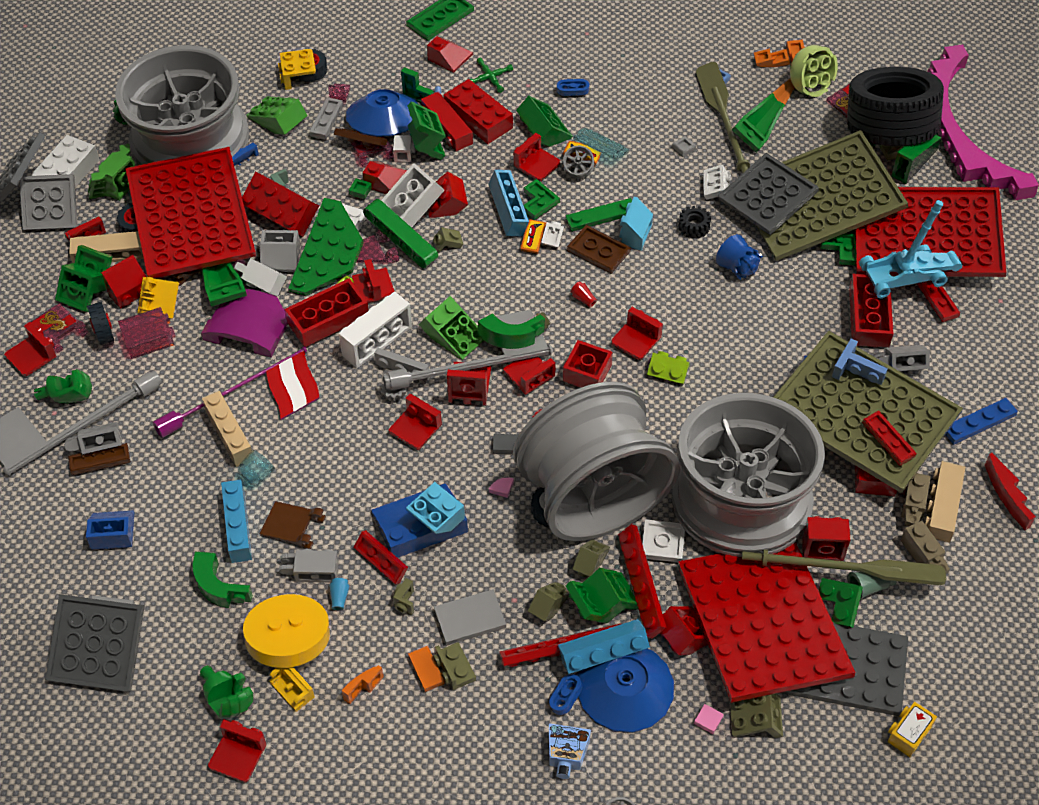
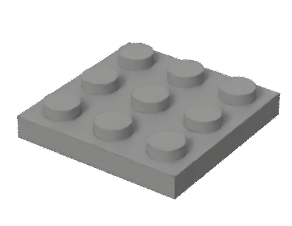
M74 174L21 177L20 195L23 230L75 228L78 226Z

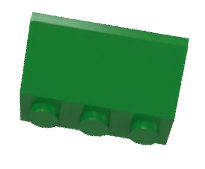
M528 95L516 110L520 115L519 119L528 126V131L541 136V145L544 144L551 147L573 137L547 103Z

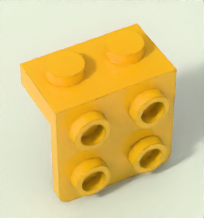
M312 49L280 53L281 62H278L279 72H282L280 74L281 84L284 83L285 90L292 89L290 77L314 74L316 72Z

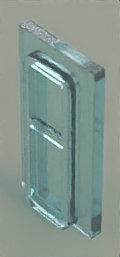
M588 128L579 130L578 134L573 137L574 140L615 160L629 153V149Z

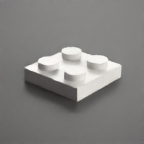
M645 519L642 544L646 558L669 562L682 561L685 529L681 524Z

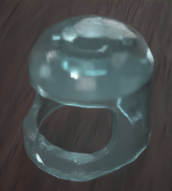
M252 450L240 463L238 474L244 482L255 486L259 485L269 473H272L275 467L262 454Z

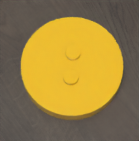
M286 594L266 599L256 605L245 618L243 634L246 649L256 661L266 666L289 668L305 664L316 658L328 644L330 628L327 612L320 603L302 595Z

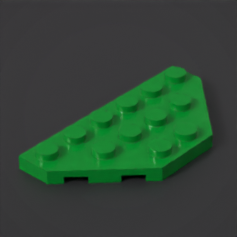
M329 198L323 199L289 285V292L308 296L314 290L320 287L324 288L336 282V279L353 273L364 242L341 201Z

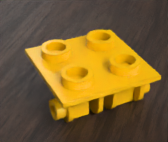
M143 277L137 313L173 319L179 282Z

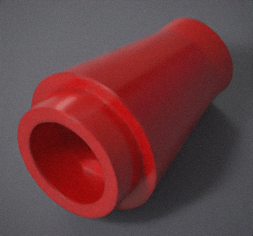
M579 281L570 290L572 297L590 308L597 302V299L585 283Z

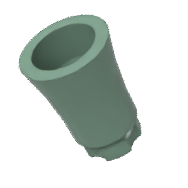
M861 571L848 574V583L863 587L860 600L878 591L888 589L897 583V581L884 580Z

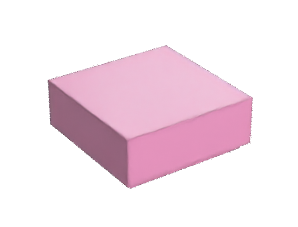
M704 704L694 724L714 734L724 714Z

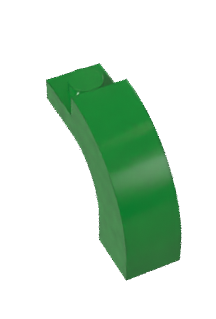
M493 313L478 321V335L487 343L505 349H519L535 344V337L541 335L545 330V318L541 314L522 324L505 323Z
M195 551L193 573L200 592L208 601L224 608H229L231 601L240 604L252 602L253 594L250 585L228 584L216 578L219 564L216 553Z

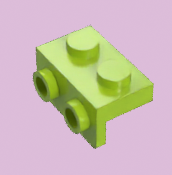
M658 351L657 354L653 353L647 375L684 385L688 368L690 367V362H687V358L682 356H676V358L668 357L669 354Z

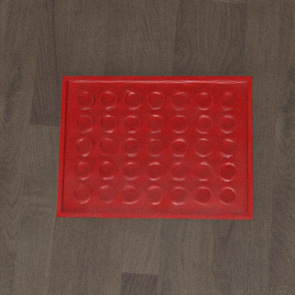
M230 147L126 168L147 277L155 279L256 257Z
M898 187L908 202V208L855 229L856 274L868 275L860 267L859 261L865 256H872L874 260H878L895 251L897 253L905 249L909 250L922 224L927 219L931 208L937 200L943 202V206L921 245H928L932 253H947L949 251L956 253L962 263V268L958 271L943 270L947 277H1006L999 187ZM897 272L889 273L891 276L899 275Z
M796 542L786 549L774 553L775 555L802 557ZM723 553L678 561L680 574L731 703L844 680L855 676L856 672L807 566L767 562V566H762L761 561L742 560V557Z

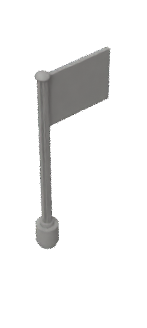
M531 310L496 317L508 324H522L534 318ZM541 334L535 337V344L519 349L501 348L503 355L412 373L410 371L407 372L406 368L388 371L387 374H383L385 389L407 388L409 383H412L414 380L447 374L448 369L465 371L547 354L552 355L553 349L551 345H547Z
M156 371L145 373L133 381L132 389L48 441L43 438L19 407L0 418V461L4 465V473L11 476V473L136 395L145 397L159 388V385L162 384L161 378Z

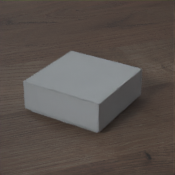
M684 136L672 143V148L684 157L696 150V145Z

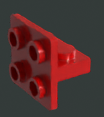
M371 259L364 260L365 268H362L363 273L352 275L354 285L368 303L382 300L395 292L387 268L375 270Z

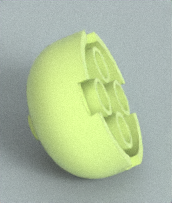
M810 45L801 49L794 57L790 67V78L793 86L799 92L812 97H819L827 92V88L832 81H835L838 63L836 55H833L830 48L819 45ZM817 84L822 85L821 89L816 92H809L805 89V87L815 88Z

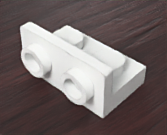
M724 165L704 170V197L706 200L718 197L730 185L731 174L729 170L726 171Z

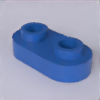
M563 79L557 82L556 90L562 96L585 95L589 92L590 84L585 79Z
M569 674L564 676L550 697L549 704L555 714L563 715L568 713L580 695L583 686L577 675Z

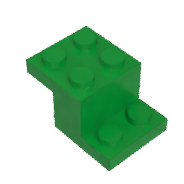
M411 101L407 107L412 121L407 126L415 149L428 154L432 158L435 157L442 160L445 157L441 141L446 136L437 113Z
M79 245L75 263L61 266L55 300L87 312V306L91 305L93 294L106 291L101 272L111 267L112 256L84 245Z
M599 568L583 583L570 581L565 585L569 591L570 599L579 608L580 616L586 620L609 623L625 608L638 609L634 592L621 572Z

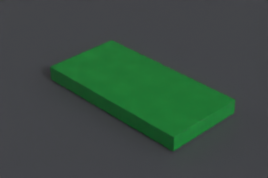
M438 0L407 20L406 26L429 41L472 13L474 6L466 0Z

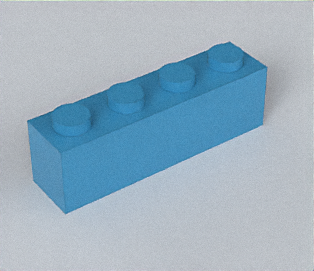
M494 170L488 185L506 236H523L529 220L511 170Z
M242 480L222 482L227 544L231 562L237 563L252 560Z
M639 619L558 645L563 665L568 674L650 648L646 630Z

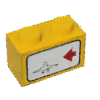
M915 701L910 708L908 706L904 708L899 716L902 718L899 723L894 722L888 731L891 734L888 743L908 757L912 756L937 719L936 715Z

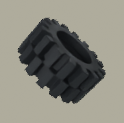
M688 206L686 210L683 209L682 213L680 212L678 226L681 234L684 235L686 233L685 237L690 235L691 239H694L695 236L699 239L701 235L704 237L706 233L708 234L711 224L709 211L706 212L705 208L701 210L700 206L698 208L692 206V209ZM696 220L699 221L700 224H692L689 221Z

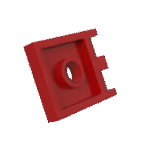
M491 365L465 371L448 369V403H452L453 399H463L464 404H471L472 400L482 401V404L486 406Z

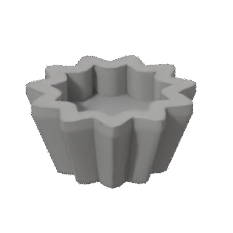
M384 384L380 385L382 388L381 393L389 401H400L407 392V388L390 390L385 389Z

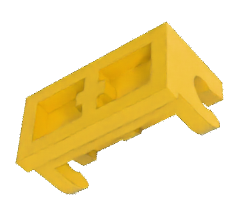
M294 667L275 668L270 673L272 677L269 680L270 684L295 712L315 698L313 688Z

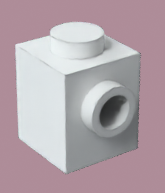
M394 135V162H411L412 153H415L412 137L409 135Z

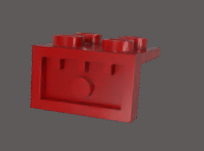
M538 356L512 362L503 368V372L526 395L555 377L556 362L552 358L542 361Z
M410 393L405 398V412L388 431L416 450H420L442 425L441 411Z

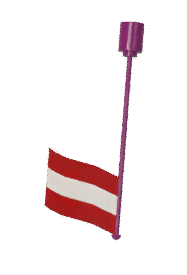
M301 347V350L222 392V396L266 373L270 391L279 408L280 420L319 399V390L307 364L305 356L307 348ZM202 403L182 415L173 410L152 421L154 429L161 438H164L182 428L183 418L203 408L204 405Z

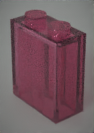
M161 307L118 321L131 359L174 346L173 338L176 336L173 327H168V324H171L168 314H163Z

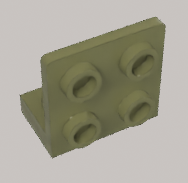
M777 693L730 702L732 735L734 737L767 731L775 739L783 737L781 698Z

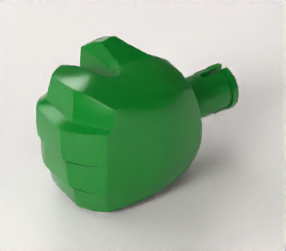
M78 369L72 370V375H67L65 379L58 376H47L46 386L34 389V396L37 400L51 397L57 403H75L86 400L92 392L90 377Z
M209 665L204 666L200 670L199 675L206 681L203 685L204 697L219 719H230L248 710L253 703V692L249 686L243 688V684L246 681L243 673L231 675L223 670L215 673Z

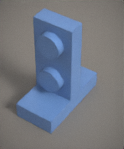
M850 339L834 367L832 377L839 380L846 369L853 374L860 375L871 382L882 385L888 368L854 354L858 341Z

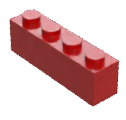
M439 92L421 99V106L437 113L449 147H452L457 152L473 144L472 130Z

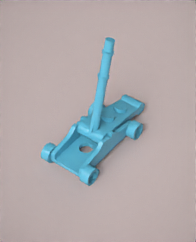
M937 200L931 208L927 219L922 224L909 250L905 249L897 253L895 251L878 260H874L872 256H865L859 261L860 267L863 271H866L875 287L874 292L878 298L887 297L891 292L890 288L930 280L936 287L943 286L948 280L943 270L958 271L962 268V263L954 251L932 253L928 245H921L927 232L931 229L935 218L940 213L943 206L942 201ZM897 272L899 275L893 277L889 273Z

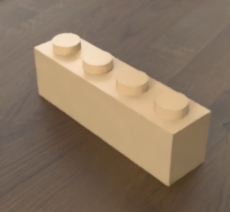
M138 231L70 238L69 254L72 263H75L79 245H84L112 256V262L122 261L131 255H134L136 260L144 259Z
M217 391L203 397L202 401L205 412L235 466L238 467L254 460L251 446L221 392Z
M944 461L941 462L939 468L934 470L933 479L936 480V483L932 484L930 495L933 496V499L929 500L927 512H930V516H926L924 524L936 539L950 543L955 531L966 467Z

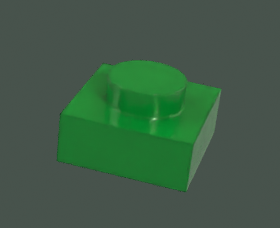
M355 178L348 190L349 195L365 199L372 188V183Z

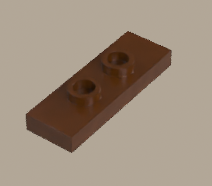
M336 128L334 130V135L346 137L349 142L357 143L358 140L363 141L362 145L372 146L373 144L387 146L386 138L364 135L360 132L343 128Z
M127 443L90 453L68 456L71 475L131 463Z

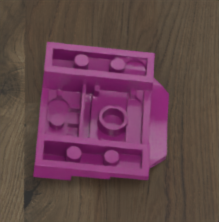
M245 289L247 296L221 303L215 310L212 318L208 319L201 332L204 341L220 344L225 337L252 344L255 354L272 358L288 323L285 310L278 297L257 290Z

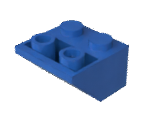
M134 510L93 513L87 520L86 539L91 550L132 547Z

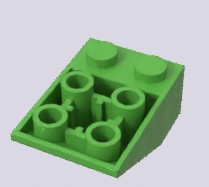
M267 96L262 100V103L254 106L246 116L274 134L285 135L307 117V114L299 99Z
M451 296L419 324L431 339L461 360L484 341L478 335L476 323Z

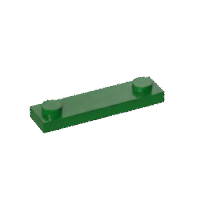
M628 198L565 215V220L571 232L583 229L585 225L591 227L621 219L623 215L626 216L627 205L632 202V199Z

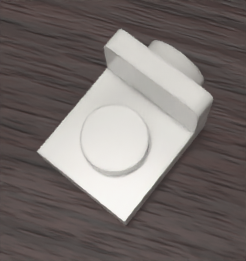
M555 221L546 223L541 244L555 248L559 247L564 230L561 223Z

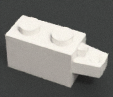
M253 259L249 260L247 266L237 262L234 267L243 273L241 278L247 281L246 285L254 289L259 287L261 292L276 296L279 295L287 276Z

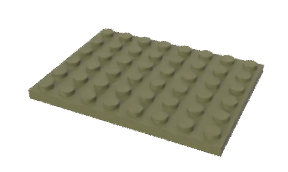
M860 130L783 161V164L817 185L819 191L771 235L759 227L757 229L774 259L778 261L908 208V202Z
M828 331L773 398L794 406L806 415L817 428L826 448L902 493L962 413L963 408L856 347L854 354L888 368L882 385L871 382L846 369L839 380L833 378L834 367L846 348L848 341ZM879 410L917 453L916 457L899 466L862 424L863 419Z

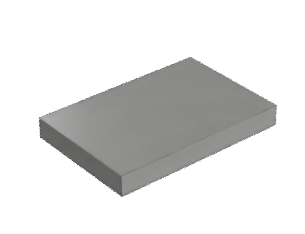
M494 589L434 606L446 645L506 628V622Z

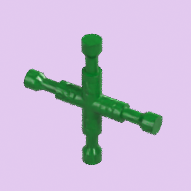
M481 57L478 58L476 62L478 65H481L485 74L470 80L476 83L489 79L497 87V91L502 93L504 88L498 83L499 81L496 76L502 75L506 71H513V66L510 64L505 68L491 71L484 64V60Z

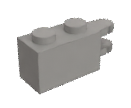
M923 345L886 348V352H879L873 355L898 371L930 369V350Z
M118 422L79 430L78 435L66 439L64 447L67 451L81 450L82 454L120 446L122 445V437Z
M303 549L296 550L295 554L288 553L280 556L282 563L294 565H280L279 573L294 575L296 582L331 583L332 579L337 578L339 564L337 551L330 549L323 551Z

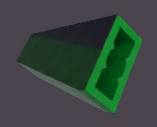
M935 135L925 142L904 146L897 153L891 177L907 184L938 150L941 137Z

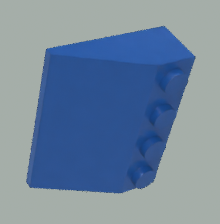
M446 483L439 485L455 498ZM424 491L371 510L388 550L397 558L467 533L466 516L452 531L435 534L406 510V507Z

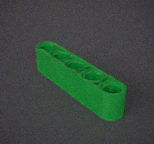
M375 199L363 209L364 216L421 268L428 267L438 258L436 249L380 199Z

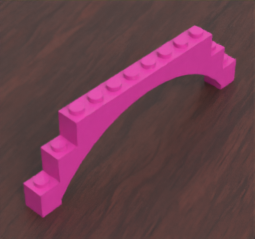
M963 44L944 47L940 60L931 61L928 72L937 76L944 86L941 127L938 131V136L941 137L944 148L948 151L951 162L956 167L957 174L960 175L963 182L982 179L983 184L987 187L1008 188L1009 193L1012 194L1015 200L1035 197L1039 184L1033 173L1019 171L992 158L978 148L957 124L950 109L948 87L954 75L961 68H965L969 55Z

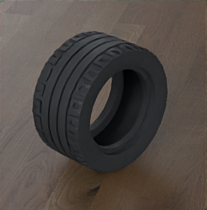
M881 67L864 71L856 75L849 84L848 129L851 133L861 130L869 143L877 145L907 146L925 142L933 138L941 127L943 83L930 72L910 67Z

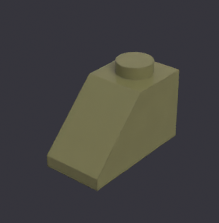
M591 539L580 547L573 570L578 571V574L582 577H590L600 568L610 547Z

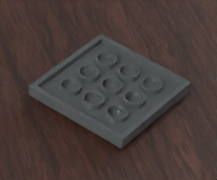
M39 132L36 136L32 135L28 142L22 146L21 150H18L15 156L7 163V169L0 175V203L19 183L46 137L43 133Z
M765 153L718 195V199L771 235L819 191V187L768 153Z
M59 594L45 680L130 692L145 605Z

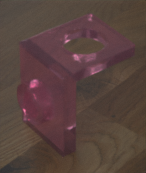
M336 83L329 85V97L343 100V103H346L350 85Z

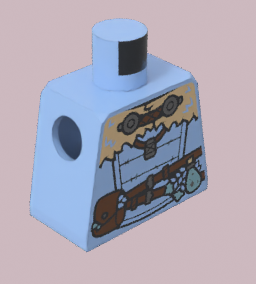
M549 724V765L558 767L556 775L558 778L569 779L571 769H581L590 742V729Z

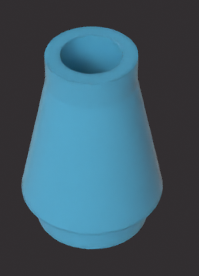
M334 578L329 584L333 610L344 609L350 587L347 579Z

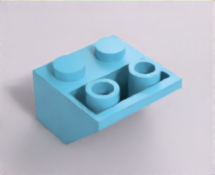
M634 197L632 202L627 205L626 216L623 215L621 218L620 226L623 227L619 237L622 238L621 243L642 251L652 227L653 213L638 197Z
M436 482L430 485L406 507L409 513L435 534L452 531L465 519L464 505Z

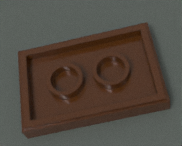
M585 225L567 246V251L612 274L631 252V247Z

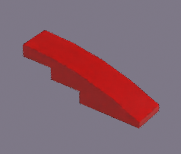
M990 453L985 463L990 481L1012 517L1024 530H1027L1031 527L1036 516L1025 506L1028 498L1017 488L1020 480L993 453Z

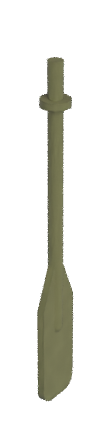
M710 62L697 68L696 74L707 104L721 115L738 161L736 168L743 174L750 167V163L744 159L736 135L732 131L733 127L726 112L729 93L719 66L716 62Z
M763 549V553L742 551V560L761 561L762 566H767V562L861 571L884 580L930 585H944L947 579L945 569L936 564L885 559L855 563L768 554L766 549Z

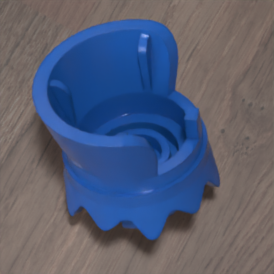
M736 234L726 239L720 246L716 255V263L720 267L730 269L741 280L751 274H755L760 258L763 256L758 253V250L748 246L741 235Z

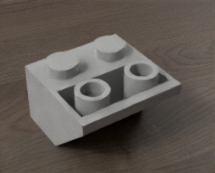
M262 230L260 263L277 272H295L300 251L298 231Z

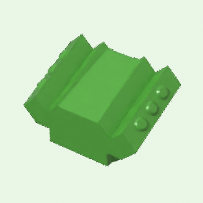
M129 144L119 145L118 152H112L98 166V171L91 173L88 185L89 199L107 196L120 201L128 193L130 188L126 168L135 166L134 160L129 156Z

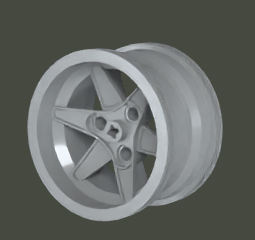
M192 45L171 46L152 51L140 57L122 73L116 86V102L121 116L131 126L129 144L133 158L138 165L230 147L233 157L240 148L248 145L249 128L247 119L242 109L236 104L240 93L238 76L234 66L226 57L205 47Z
M602 382L567 393L538 412L526 424L516 439L513 448L514 462L525 479L539 487L545 488L544 517L552 533L561 539L569 541L590 540L608 535L630 525L656 507L671 491L680 473L679 459L669 444L645 432L647 422L646 406L639 393L632 386L621 382Z
M727 394L708 400L698 406L686 418L679 434L678 459L680 462V473L672 488V505L681 526L692 538L714 551L742 557V551L763 553V549L768 550V554H774L794 544L804 533L807 517H811L814 502L812 489L820 478L825 458L824 444L817 428L806 415L794 406L777 398L761 394ZM722 457L719 461L711 460L714 458ZM776 466L777 468H779V469L782 470V471L773 470V469H774V467ZM766 492L777 494L779 496L767 498Z

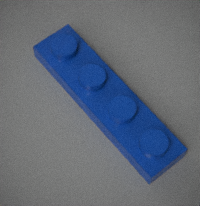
M1004 398L956 420L945 435L954 445L1015 417L1018 411L1007 398Z

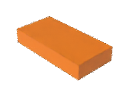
M428 646L408 653V657L425 692L445 684Z

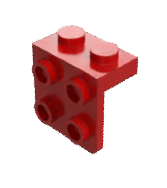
M537 133L527 138L513 152L514 167L535 180L542 181L560 165V159L541 148V136Z
M632 306L628 310L627 323L612 338L611 344L632 357L642 360L661 339L663 323Z
M31 322L24 325L28 338L4 354L7 360L23 376L30 375L57 357L53 349L55 346L53 341L49 337L46 338L40 327H35Z
M223 719L220 725L223 737L210 759L208 767L212 771L246 783L249 781L267 746L264 734L257 728L252 727L249 729L243 727L238 721L231 720L230 722Z

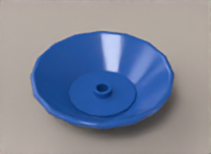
M375 90L350 105L346 111V121L352 129L364 135L376 137L394 136L409 130L407 125L412 121V118L410 117L407 105L411 101L417 103V101L393 90Z
M648 648L580 670L578 673L583 686L578 696L583 710L597 724L612 731L633 733L652 727L666 715L674 699V680L668 665L654 651ZM628 678L630 681L624 682L623 679Z

